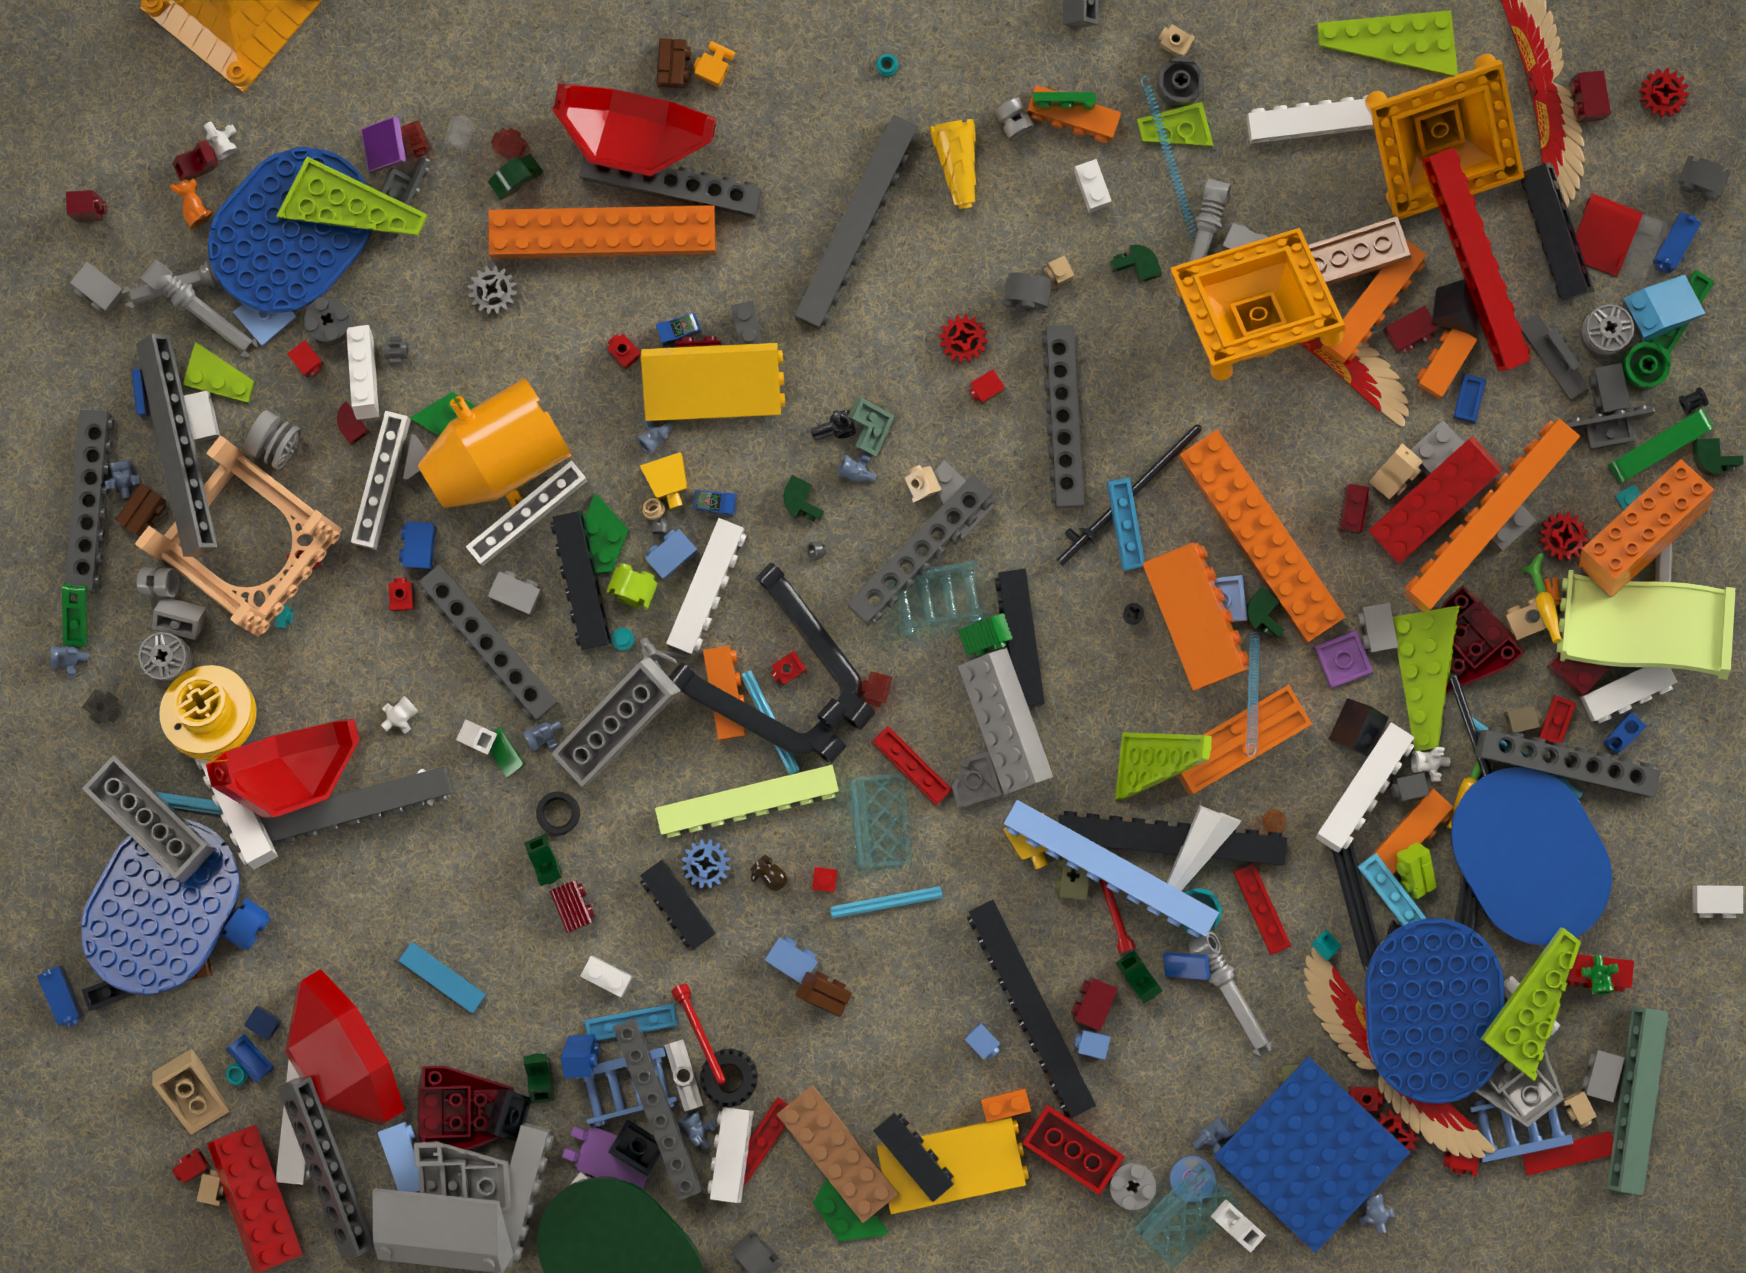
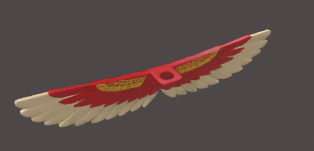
M1500 0L1525 70L1538 129L1542 164H1553L1566 206L1568 207L1569 199L1573 201L1575 198V189L1578 190L1580 188L1579 176L1582 177L1584 175L1582 163L1585 162L1580 148V146H1584L1581 134H1579L1582 133L1581 126L1577 122V116L1574 115L1572 109L1574 102L1569 98L1572 97L1571 92L1562 85L1553 83V80L1560 74L1564 65V61L1561 60L1562 49L1557 50L1560 38L1556 36V24H1553L1551 11L1546 12V0Z
M1320 337L1297 343L1337 373L1379 412H1382L1400 427L1405 425L1403 416H1409V410L1404 405L1408 404V400L1402 393L1405 391V388L1396 381L1399 379V376L1396 372L1389 369L1391 365L1385 360L1376 357L1380 353L1369 347L1367 342L1362 343L1360 341L1356 346L1359 350L1351 361L1346 359L1343 364L1321 348L1324 344L1320 341Z
M1313 947V958L1307 955L1305 960L1309 969L1304 968V974L1308 980L1304 981V984L1310 992L1307 998L1315 1007L1313 1012L1325 1022H1322L1321 1025L1324 1030L1331 1033L1329 1035L1330 1038L1340 1043L1338 1045L1339 1049L1352 1053L1348 1054L1347 1057L1352 1061L1358 1062L1356 1066L1362 1069H1376L1367 1045L1365 1009L1337 969L1328 960L1326 961ZM1379 1074L1378 1089L1380 1093L1384 1092L1387 1102L1391 1103L1392 1101L1394 1111L1397 1114L1401 1113L1403 1121L1406 1124L1409 1123L1412 1130L1419 1134L1420 1130L1429 1144L1434 1142L1443 1152L1447 1148L1455 1156H1459L1460 1152L1467 1158H1472L1471 1153L1475 1157L1484 1158L1485 1154L1483 1151L1487 1153L1495 1152V1148L1477 1130V1127L1450 1103L1437 1104L1413 1100L1396 1091Z

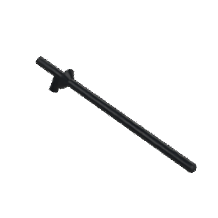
M1194 425L1132 486L1133 497L1202 431L1201 425ZM1111 507L1089 528H1079L1082 533L1081 536L1071 528L1065 532V535L1074 543L1056 559L1061 566L1072 558L1088 541L1095 544V534L1113 518Z
M1451 673L1449 681L1473 750L1476 753L1479 736L1458 676L1455 673ZM1477 758L1483 777L1490 774L1491 770L1487 760Z

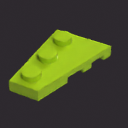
M195 342L183 385L249 403L255 381Z

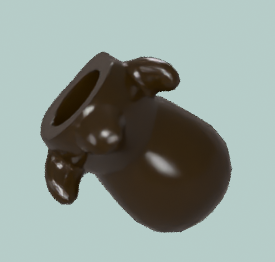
M765 854L750 868L752 871L751 881L755 882L760 877L771 891H778L787 883V874L778 865L772 864V858Z

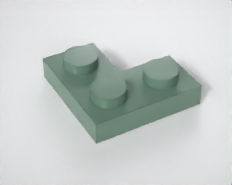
M856 397L848 418L863 425L864 428L855 447L877 457L894 415L861 397Z

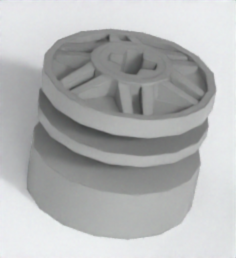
M1613 304L1599 306L1584 319L1580 328L1581 342L1587 351L1596 356L1603 357L1614 355L1626 346L1634 333V323L1630 314L1619 305ZM1612 326L1613 330L1606 332L1605 327Z
M265 410L251 427L245 440L243 451L255 458H260L265 453L264 463H272V467L279 470L294 453L301 435V429L297 426L291 428V423L287 421L279 428L280 417Z
M159 632L150 635L143 641L139 649L138 659L141 668L147 675L161 681L172 682L191 669L193 654L188 643L179 636ZM162 652L168 653L165 657L166 661L159 659L162 656Z

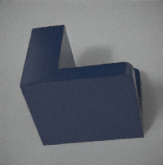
M256 1006L244 1025L265 1040H270L283 1020L263 1007Z

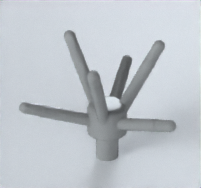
M648 638L640 640L643 660L651 658L660 669L661 667L657 661L659 657L674 664L677 663V660L670 656L686 657V653L657 650L654 644H650Z

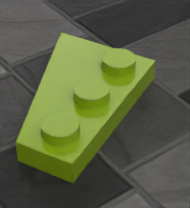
M1202 102L1158 113L1161 114L1158 117L1150 115L1136 120L1142 142L1161 143L1164 140H1159V138H1169V140L1163 143L1213 146ZM1153 118H1154V119L1163 118V119H1161L1160 121H1158V122H1156V123H1159V122H1164V123L1161 124V125H1159V126H1157L1158 124H1154V122L1157 121V120H1152V119H1153ZM1155 126H1157V127L1165 126V127L1162 128V129H1160V128H1155ZM1158 129H1160L1159 131L1166 130V132H1164V133H1162V134H1160L1161 132H1156V131H1157ZM1158 134H1160V135L1168 134V135L1165 136V137H1163V136H1158Z

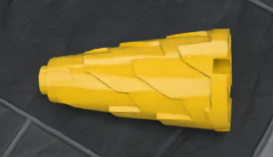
M967 119V122L963 123L962 120L937 124L935 127L930 126L932 142L943 167L948 190L950 189L954 205H958L959 209L971 208L972 203L975 202L976 185L974 119Z

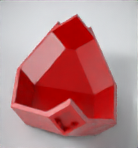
M558 83L555 103L551 107L589 163L648 176L656 174L711 143L717 123V117L673 101L606 87Z
M341 719L289 731L221 752L206 764L211 787L263 818L278 817L327 800L360 741L355 720Z
M322 969L302 979L297 984L285 1053L300 1078L311 1076L322 1108L381 1126L404 1112L405 1109L390 1063L354 1003Z

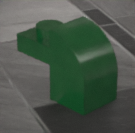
M531 154L522 158L518 156L503 165L490 178L488 183L499 199L502 200L516 193L524 183L537 178L544 171Z
M1130 245V255L1127 256L1126 253L1118 254L1110 262L1112 273L1134 266L1139 283L1159 278L1162 275L1156 255L1152 250L1142 245Z
M1720 438L1696 439L1692 442L1694 462L1698 469L1708 476L1717 477L1721 475V468H1723L1724 472L1737 471V467L1744 465L1743 455H1720Z
M791 475L783 494L784 504L788 513L797 519L801 511L804 513L802 517L815 522L817 519L821 521L825 514L824 511L805 502L813 487L812 484Z
M1263 587L1258 589L1247 604V622L1253 630L1261 624L1263 626L1261 630L1268 637L1272 638L1275 636L1278 638L1285 630L1270 618L1268 614L1280 601Z
M546 834L525 842L527 854L534 866L540 886L552 884L562 878L560 865Z
M1132 951L1116 962L1117 967L1143 1004L1162 992L1161 987L1135 951Z
M534 1053L530 1056H523L531 1103L554 1101L550 1059L547 1058V1054Z

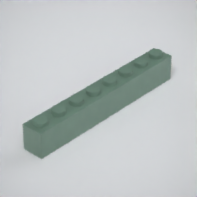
M1632 1006L1607 1189L1639 1195H1643L1659 1077L1662 1069V1055L1665 1047L1666 1027L1668 1025L1667 1011Z

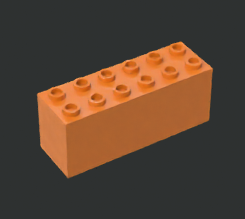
M1680 459L1582 548L1579 568L1612 598L1709 509L1714 489Z
M1194 542L1142 563L1193 691L1249 670L1248 665L1250 663L1247 652H1242L1239 645L1242 643L1241 636L1238 630H1233L1231 622L1234 621L1229 609L1226 610L1222 602L1225 601L1224 594L1221 588H1217L1214 580L1217 579L1214 569L1209 567L1205 560L1208 558L1204 546L1199 545V543Z
M1289 685L1257 702V744L1249 745L1248 749L1250 751L1246 748L1248 708L1203 734L1212 736L1209 760L1177 775L1188 795L1198 792L1312 725ZM1252 731L1249 734L1254 735L1256 732Z

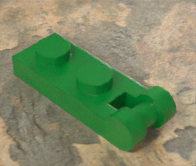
M1033 92L1032 106H1037L1038 109H1050L1051 106H1060V109H1073L1074 106H1083L1085 110H1092L1096 105L1097 97L1092 92Z
M64 583L62 586L63 645L86 647L88 643L87 585L76 587ZM71 595L78 596V601L71 600Z

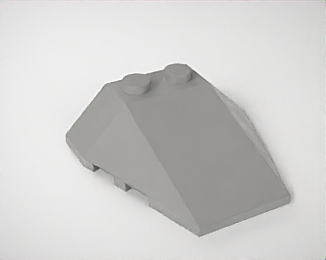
M1545 1048L1543 1050V1059L1539 1062L1536 1071L1538 1074L1535 1081L1531 1080L1502 1057L1491 1078L1475 1091L1526 1127L1530 1126L1564 1100Z
M440 1142L414 1143L415 1167L419 1169L420 1193L499 1201L502 1212L511 1208L509 1166L507 1161Z

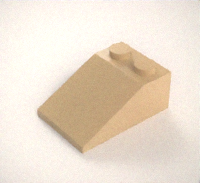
M192 1049L152 1072V1085L190 1135L230 1112L229 1107L205 1066Z

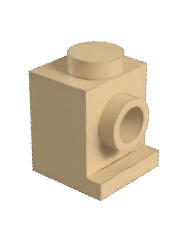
M1171 24L1169 29L1165 27L1158 38L1161 40L1159 47L1176 57H1185L1194 42L1195 36ZM1176 36L1180 41L1177 43L1173 42L1172 37Z
M1065 255L1049 262L1048 266L1043 269L1047 278L1052 280V289L1074 279V274Z
M918 465L908 470L910 475L906 476L905 480L914 497L912 498L914 503L927 499L942 490L931 466L922 468L921 465Z
M1578 1091L1561 1101L1562 1105L1568 1106L1566 1113L1572 1122L1576 1121L1580 1128L1593 1123L1591 1119L1597 1117L1584 1091Z
M210 1169V1173L202 1174L197 1201L217 1206L222 1205L224 1199H220V1195L224 1196L225 1193L217 1170Z

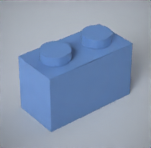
M680 529L676 532L671 530L664 536L663 539L665 541L659 547L654 545L646 552L648 555L645 558L646 561L663 580H666L698 552L697 548Z
M785 936L784 939L779 937L765 961L802 984L801 981L805 973H811L818 963L815 960L817 955L807 948L801 951L795 947L797 942L788 936Z
M981 1022L964 1037L967 1043L983 1060L986 1057L991 1059L1000 1050L998 1048L1000 1045L999 1041Z
M1081 1029L1080 1034H1075L1073 1046L1077 1048V1053L1105 1060L1110 1036Z

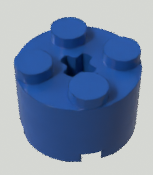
M247 897L242 902L244 904L237 909L224 928L225 930L221 932L223 938L242 951L244 948L246 950L251 948L258 938L255 935L256 931L262 932L271 919L268 916L269 912Z

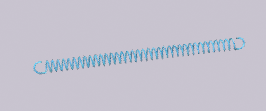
M1142 83V87H1147L1146 89L1152 87V85L1143 86V83ZM1145 93L1146 96H1147V95H1150V96L1147 97V98H1148L1147 100H1149V99H1152V100L1156 99V97H1155V98H1149V97L1155 95L1154 93H1153V94H1147V93ZM1148 101L1147 103H1148V104H1151L1150 106H1152V105L1156 104L1157 102H1150V101ZM1150 110V112H1154V113L1151 114V116H1156V115H1153V114L1159 112L1160 110H1154V111H1151V110ZM1153 118V119H1152V120H1157V121L1154 122V124H1158L1157 126H1159V125H1161V124L1164 123V122L1156 123V122L1160 121V120L1163 119V118H1157V119H1154V118ZM1155 126V128H1160V129H1162V128L1165 127V126H1161V127ZM1158 129V130L1156 131V132H1161L1160 134L1166 132V130L1159 131L1160 129ZM1158 134V136H1163V137H1165V136L1168 135V134H1164V135ZM1159 138V140H1164V141H1162L1160 144H1166V145L1170 144V142H1168V143H1163V142L1169 140V138H1166V139H1161V138ZM1162 146V147H1161L1162 149L1167 148V149H1165V150L1163 151V153H1166V152L1171 153V152H1173L1172 150H1171V151H1166V150L1170 149L1171 146H1169V147H1164V146ZM1165 154V155H1166L1165 157L1170 156V157H1168V158L1165 159L1166 161H1169L1168 163H1170V162H1172V161L1175 160V159H1169V158L1173 157L1174 155H1167V154ZM1171 166L1168 167V169H1172L1171 171H1173V170H1175V169L1178 168V167H1172V168H1170ZM1171 175V176H1170V177H1175V178H1173L1171 181H1177V182H1179V181L1182 180V179L1174 180V179L1180 177V175H1175V176H1172V175ZM1173 183V185H1178L1174 189H1179L1178 191L1184 189V187L1177 188L1181 186L1183 183ZM1176 191V192H1175V193H1181V194L1185 193V191H1182V192ZM1177 195V197H1182V198H1180L1178 201H1184V202L1188 201V199L1181 200V199L1185 198L1186 195H1184V196H1179V195ZM1180 203V204H1179V205H1185V206L1181 207V210H1183V209L1189 210V209H1190V207H1189V208H1184V207L1188 206L1189 203H1187V204H1182V203ZM1186 214V215L1183 216L1184 218L1189 217V218H1187L1186 220H1188V219H1190V218L1193 217V216H1187L1188 214ZM1192 224V226L1188 227L1187 230H1189V228L1195 226L1196 224Z
M1250 633L1249 645L1250 663L1246 747L1248 751H1250L1248 749L1249 745L1254 744H1249L1248 742H1256L1257 744L1258 706L1255 709L1249 706L1250 703L1258 702L1259 671L1255 674L1250 671V667L1253 665L1251 662L1256 661L1259 664L1260 654L1259 645H1252L1253 636L1251 635L1253 633ZM1256 686L1257 692H1250V687ZM1255 718L1256 724H1249V722H1252L1249 719ZM1252 731L1256 732V734L1251 735V736H1255V735H1256V737H1249V735H1248L1249 732H1252Z

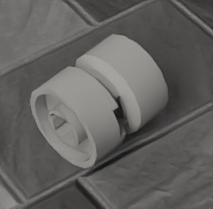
M1014 98L1002 104L994 111L999 123H1004L1003 130L1009 140L1017 138L1034 127L1029 115L1023 113L1025 108L1020 98Z
M142 567L138 573L137 588L142 596L174 597L179 590L180 578L177 570L174 568Z

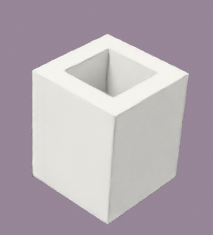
M465 719L456 740L488 755L497 734Z

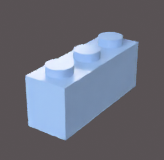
M403 1122L379 1131L378 1135L398 1191H420L419 1169L415 1167L413 1138H416L412 1125L408 1126L407 1122Z

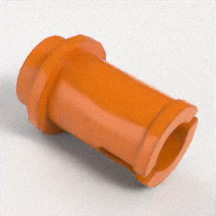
M1550 578L1544 579L1546 591L1552 595L1555 607L1560 606L1559 578H1552V588Z

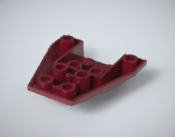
M1464 585L1448 597L1441 607L1447 608L1460 605L1456 621V634H1454L1450 674H1457L1461 687L1508 668L1525 653L1504 624L1479 597ZM1450 681L1448 682L1446 693L1453 691Z
M422 1066L418 1084L419 1143L440 1142L470 1150L502 1138L485 1133L498 1088L513 1091V1087L448 1066Z

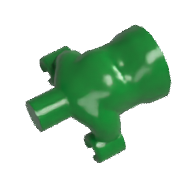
M1602 955L1593 956L1594 966L1591 968H1581L1582 977L1591 978L1592 995L1613 993L1614 987L1611 982V976L1619 973L1618 964H1609L1607 966L1603 964Z

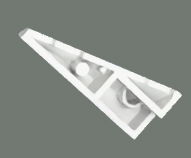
M1199 806L1166 883L1182 891L1238 827L1241 820Z

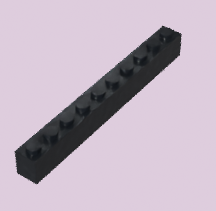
M1064 811L1063 815H1058V823L1101 847L1178 855L1191 828L1190 823L1177 822V826H1168V821L1155 820L1154 824H1147L1145 819L1132 818V822L1122 821L1123 817L1111 815H1109V820L1100 819V814L1086 813V817H1078L1077 812ZM1235 829L1211 858L1285 865L1287 838L1282 837L1280 832H1268V836L1259 835V830L1245 829V833H1236Z
M992 899L968 911L970 916L967 917V920L972 930L977 928L980 934L977 940L982 950L987 949L991 956L987 960L992 970L997 969L1001 976L997 980L1003 992L1008 990L1011 996L1008 1002L1013 1012L1018 1010L1022 1018L1018 1022L1023 1032L1028 1031L1032 1038L1028 1042L1033 1052H1039L1042 1058L1039 1064L1044 1074L1049 1072L1052 1081L1049 1082L1054 1094L1059 1093L1063 1100L1059 1103L1065 1115L1070 1114L1071 1118L1095 1107L1096 1104L994 900Z

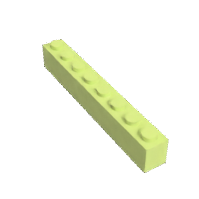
M833 765L657 807L655 811L661 835L667 834V838L681 835L680 831L689 829V832L692 833L703 830L702 825L710 823L712 827L724 825V820L730 818L737 822L747 819V814L755 813L756 817L769 814L768 809L775 807L778 808V811L790 809L791 804L800 802V806L814 803L813 798L822 796V800L835 798V793L839 792Z

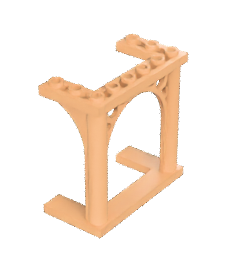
M220 435L206 453L220 463L219 467L204 484L208 506H210L234 474L275 505L287 518L292 532V549L283 569L274 578L258 586L237 587L230 585L194 557H183L182 548L179 546L180 539L176 521L165 535L148 526L135 544L165 563L166 561L233 615L230 618L231 621L259 637L260 634H264L268 630L274 616H278L282 612L285 602L297 593L300 583L311 575L315 564L323 560L329 546L338 541L341 535L340 532L343 529L319 511L309 507L247 458L248 455ZM300 523L302 530L297 531V526ZM311 535L313 536V541L308 546H301L298 543L300 537ZM299 551H304V552L300 555L299 559H297V558H296L297 553H298ZM271 586H275L276 588L270 594L268 590ZM259 591H262L265 595V602L261 607H257L254 601L255 595ZM245 593H249L248 603L245 602L246 598H242V595Z

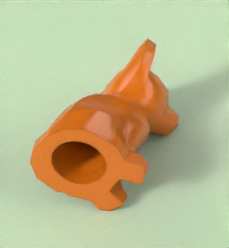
M194 178L190 181L187 179L180 181L177 185H170L174 192L183 197V215L191 229L198 228L213 214L211 210L205 209L201 198L195 193L197 181Z

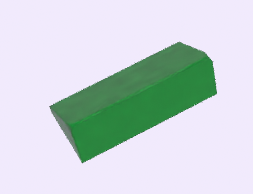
M498 727L493 731L497 736L490 748V753L505 776L509 777L524 767L525 763L503 729Z

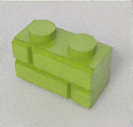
M1416 842L1410 845L1408 849H1403L1397 853L1398 864H1396V869L1401 875L1402 881L1400 885L1407 894L1414 899H1418L1424 896L1426 892L1429 893L1437 888L1430 850Z

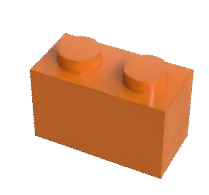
M1025 1087L980 1099L986 1123L1031 1111Z

